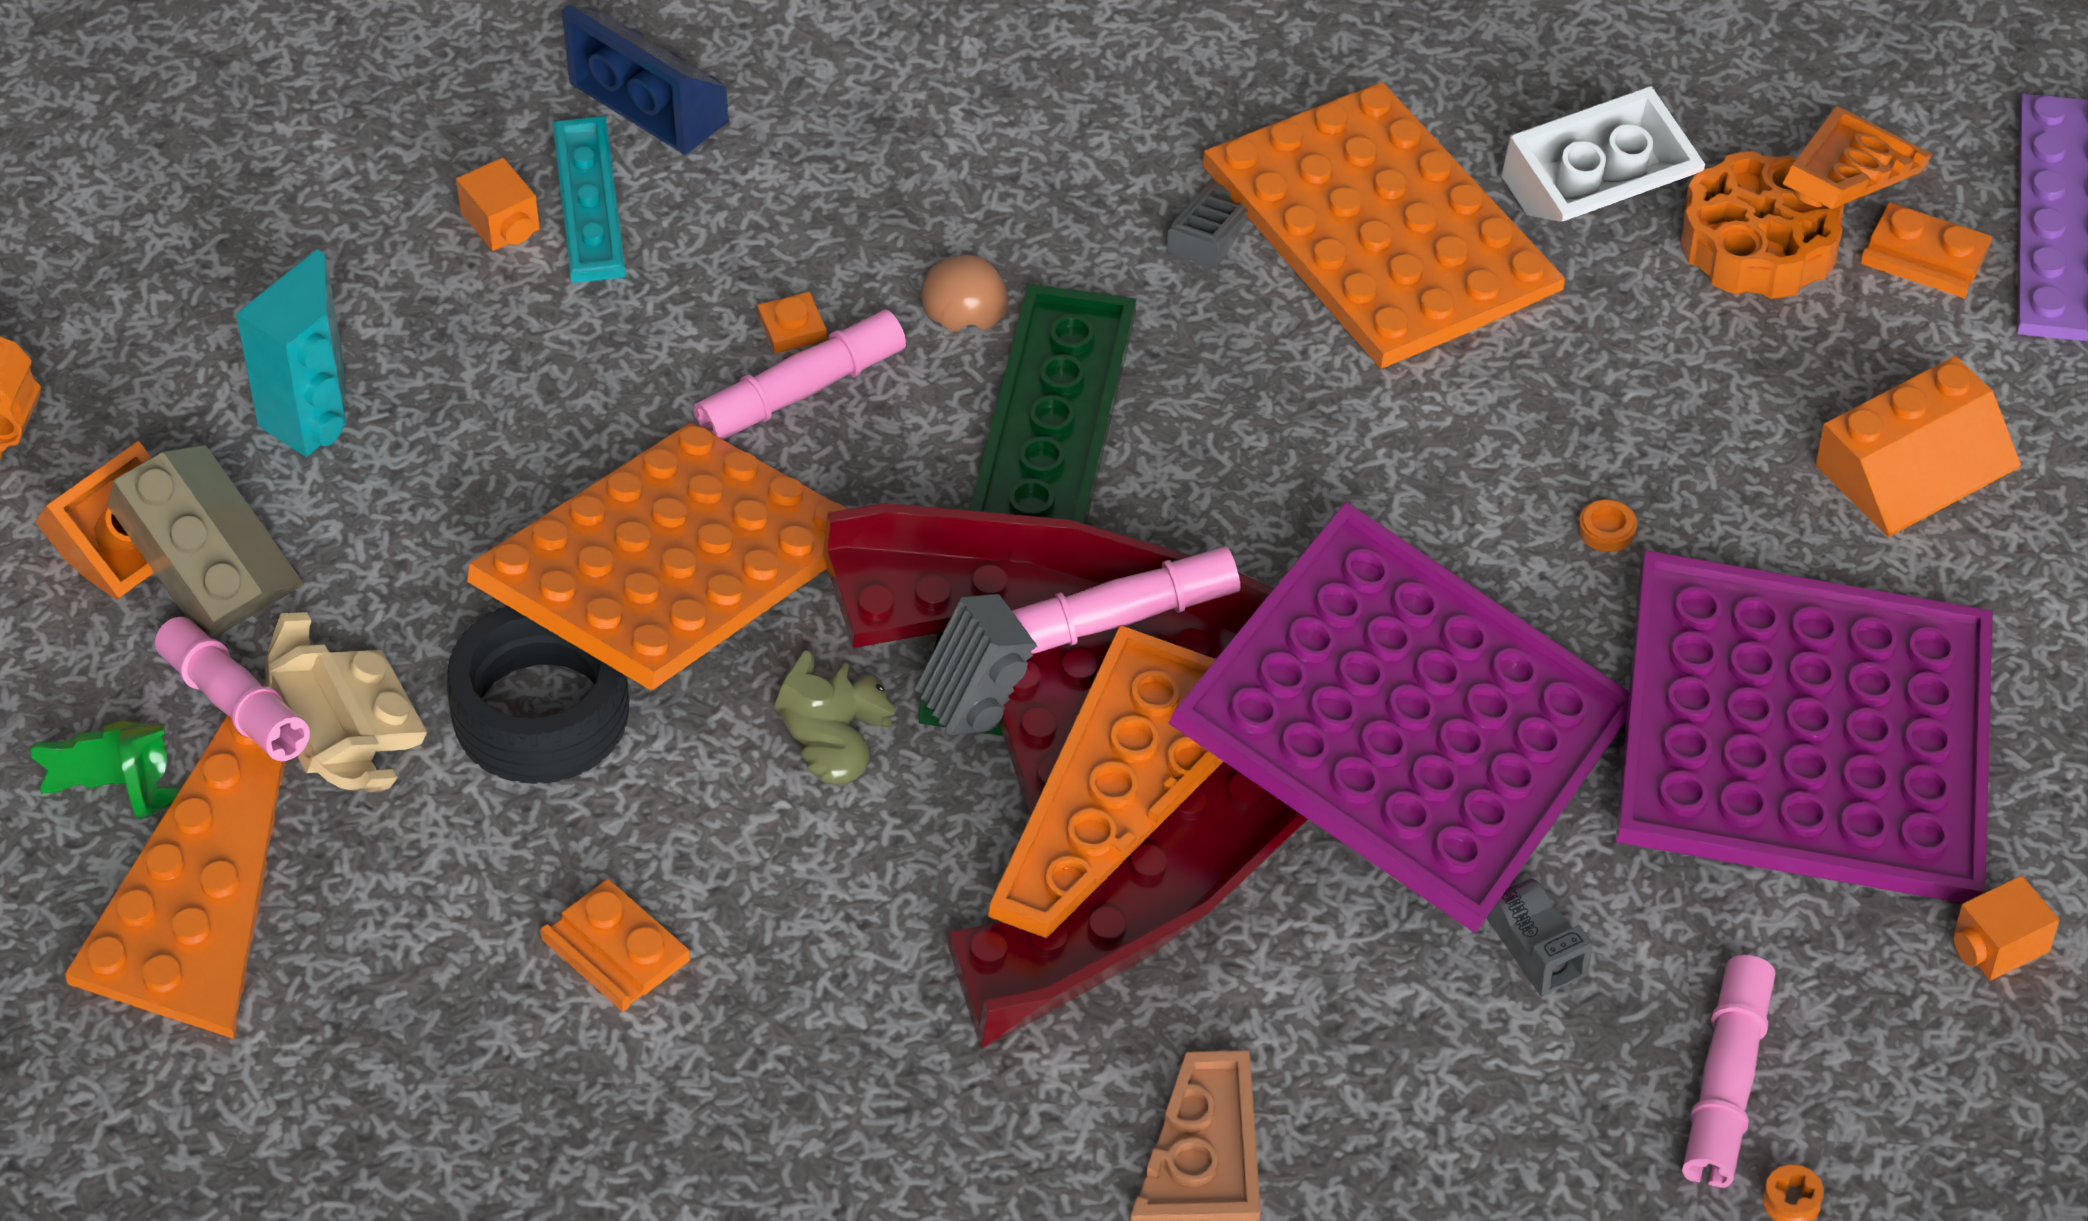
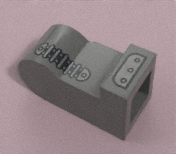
M1531 878L1508 888L1487 917V920L1541 997L1588 976L1593 942L1581 926L1571 927L1558 909L1555 910L1547 892L1537 880ZM1567 961L1564 971L1557 975H1552L1553 967Z

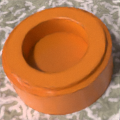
M1609 499L1597 500L1588 504L1582 510L1578 526L1579 535L1591 548L1604 552L1619 551L1628 547L1633 542L1636 535L1637 518L1627 505L1619 501Z

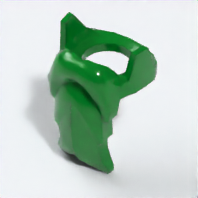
M122 720L103 726V731L78 733L74 739L61 742H37L30 747L32 759L46 769V773L40 783L41 794L60 792L66 788L78 785L94 788L113 783L114 785L126 784L131 805L137 819L149 818L153 813L171 806L180 788L157 787L156 784L165 773L167 765V751L162 737L165 735V724L152 725Z

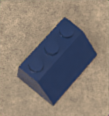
M570 4L562 9L569 83L683 155H687L729 122L726 87L718 79L702 73L684 62L676 53L663 49L645 38L637 29L629 28L609 15Z

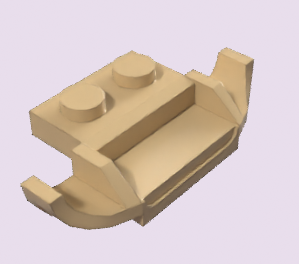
M281 613L265 662L264 686L274 689L281 696L283 702L302 718L309 727V741L305 749L297 756L305 772L319 773L326 781L341 789L352 791L366 790L372 793L382 792L391 788L397 776L393 769L376 770L372 762L375 752L407 750L423 743L427 730L383 651L329 652L325 644L310 645L309 629L311 618L308 613Z

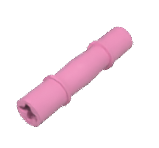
M884 309L842 331L836 330L830 333L829 340L794 354L755 377L745 375L740 378V382L695 403L693 411L699 427L709 430L713 435L722 440L760 421L767 422L771 419L773 412L814 395L848 374H851L854 378L862 370L905 349L906 339L903 329L896 317L889 310Z
M1223 546L1174 562L1170 560L1163 561L1162 568L1114 579L1067 597L1062 592L1057 593L1054 598L1011 611L1038 647L1031 651L1032 654L1068 643L1070 646L1077 644L1078 637L1119 628L1120 625L1127 626L1173 608L1177 613L1185 611L1186 607L1239 592L1241 587L1234 558L1229 548Z
M187 617L172 618L161 626L155 638V648L158 654L180 673L181 678L187 685L194 689H200L217 708L232 718L234 727L242 735L250 737L271 758L277 761L291 760L305 749L310 736L307 723L283 702L281 696L274 689L262 686L246 668L233 660L225 645L216 639H212Z
M1738 955L1732 957L1726 963L1718 1005L1714 1009L1711 1018V1024L1715 1030L1704 1066L1700 1101L1693 1106L1690 1115L1692 1126L1682 1171L1686 1179L1700 1182L1703 1167L1707 1166L1708 1163L1712 1164L1709 1185L1725 1188L1731 1185L1734 1180L1742 1136L1746 1132L1749 1123L1745 1109L1755 1077L1759 1041L1766 1035L1768 1030L1767 1014L1776 974L1773 966L1760 957Z

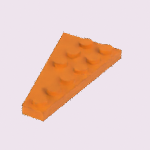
M1119 626L991 900L988 917L1047 938L1223 762L1220 758L1168 724L1175 709L1216 659L1125 626Z
M228 715L67 969L65 977L68 985L235 1039L241 994L244 991L247 975L246 967L256 925L267 866L268 848L271 835L273 834L276 805L286 761H277L271 758L250 737L242 735L234 727L232 718Z

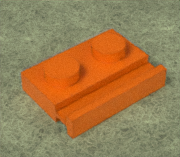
M1889 202L1871 236L1869 246L1863 252L1861 264L1965 298L1991 247L1993 236Z
M608 878L561 913V920L551 927L546 924L540 929L541 939L622 1012L629 1008L634 1001L642 995H646L690 961L689 949Z

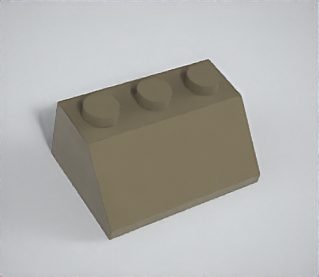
M206 445L164 451L113 480L107 506L185 617L196 623L212 639L304 585L301 578Z

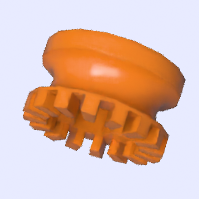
M1794 1164L1780 1166L1771 1172L1766 1181L1763 1205L1767 1214L1774 1221H1813L1820 1212L1824 1187L1821 1179L1812 1170L1804 1166ZM1790 1186L1802 1189V1198L1799 1199L1797 1205L1785 1202V1194L1789 1191Z

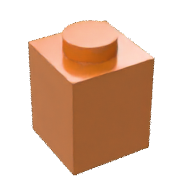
M504 157L456 178L460 213L492 251L508 244H521L532 233L540 230L536 195Z
M2021 875L1961 905L1953 935L1955 948L1964 963L1971 967L1977 965L1991 981L2050 952L2060 919Z

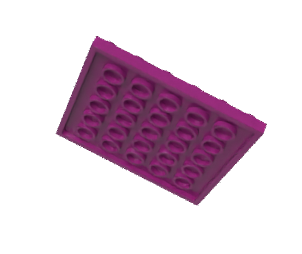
M1345 502L1178 705L1168 724L1476 934L1626 723L1629 691L1348 502Z
M1645 550L1640 566L1615 842L1965 903L1984 894L1986 888L1993 611Z

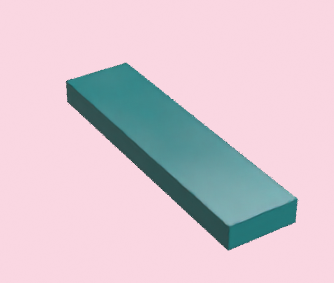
M606 116L554 121L553 130L571 283L626 277Z

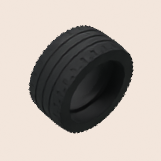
M507 605L504 608L496 609L492 613L489 612L485 617L479 618L475 624H472L462 634L461 639H458L456 642V647L453 648L449 659L447 695L452 725L462 749L465 750L466 755L475 764H479L480 768L490 774L498 775L499 778L514 782L520 781V783L537 784V782H543L544 784L578 776L583 771H588L598 765L603 758L605 759L614 750L615 745L619 743L624 734L628 721L630 701L627 676ZM540 664L565 666L587 676L595 684L579 703L562 713L540 718L509 716L489 707L482 700V697L494 682L517 669Z

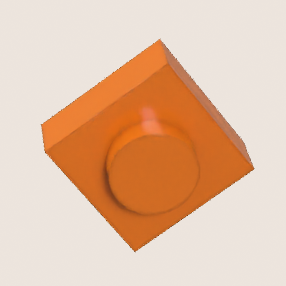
M810 291L757 305L759 320L774 354L827 341V329Z

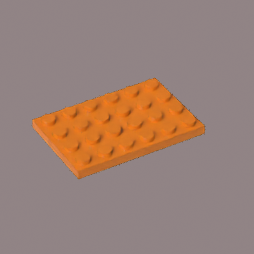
M1383 82L1204 151L1203 168L1218 184L1224 186L1231 193L1230 198L1236 205L1240 203L1244 205L1248 210L1247 218L1380 369L1467 334L1564 289L1565 277Z
M690 422L470 562L467 582L652 691L826 570L827 566L823 551L827 513L847 508L813 491L798 480L788 477L763 463L752 454L738 449L719 437L717 438L709 430Z

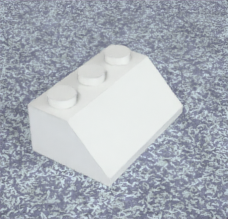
M1650 86L1511 135L1501 177L1527 216L1563 222L1704 171L1705 163L1657 93Z

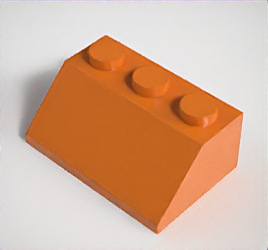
M1955 355L1824 423L1815 465L1887 537H1890L2020 468L2021 463L1993 390Z

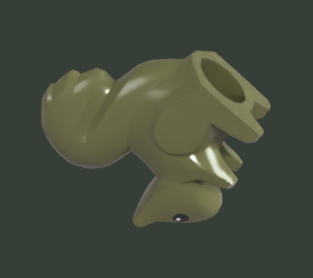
M804 650L784 680L776 699L774 710L782 715L785 726L794 739L805 746L801 751V756L807 763V770L825 783L833 785L848 784L864 773L871 761L868 744L862 734L849 726L853 720H859L880 727H888L892 723L889 716L895 715L896 709L887 700L885 687L882 681L875 675L861 676L851 684L848 680L850 665L843 663L833 677L826 680L814 673V656L811 652Z

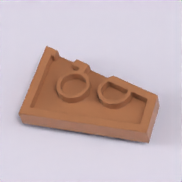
M1250 1050L1186 1052L1165 1113V1123L1156 1149L1154 1148L1152 1151L1140 1196L1137 1197L1131 1213V1221H1260L1261 1209Z

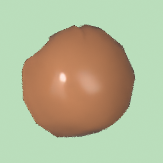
M973 255L954 256L934 265L926 273L920 294V300L928 318L935 322H940L945 328L954 332H959L962 327L967 325H976L981 330L992 327L1006 315L1010 300L1006 286L993 264L982 257Z

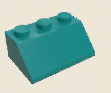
M316 249L236 313L257 425L305 457L309 456L321 445L329 446L333 444L346 425L345 366L326 255Z

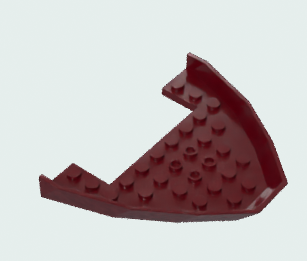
M880 503L828 512L823 551L826 566L853 648L944 632L961 597L999 594L1011 610H1015L1054 598L1057 593L1062 592L1067 597L1114 579L1162 568L1163 561L1170 560L1174 562L1192 556L1073 520ZM1238 572L1241 587L1239 592L1186 607L1185 611L1177 613L1173 608L1125 627L1217 659L1274 588ZM1118 628L1078 637L1077 644L1070 646L1068 643L1033 654L1032 657L1026 660L1028 665L1025 675L1019 683L1013 686L1014 692L1008 695L1010 700L1003 704L1005 709L999 725L1030 817ZM1223 761L1047 938L1004 922L951 931L949 933L948 948L980 1048L983 1049L1151 956L1210 913L1309 819Z

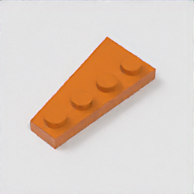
M1836 105L1792 164L1783 184L1794 189V195L1804 203L1816 207L1825 205L1834 209L1919 174L1927 166L1932 153Z

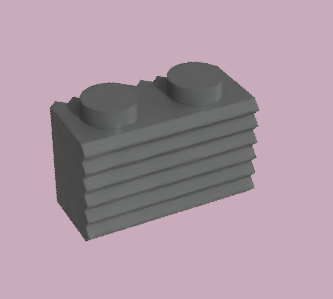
M999 594L961 597L914 691L922 694L920 699L928 702L926 707L934 710L933 716L940 718L938 723L946 727L944 732L957 735L990 731L1002 719L1005 709L1003 704L1010 700L1008 695L1014 692L1013 686L1019 683L1027 671L1028 663L1026 660L1033 656L1031 651L1038 646Z

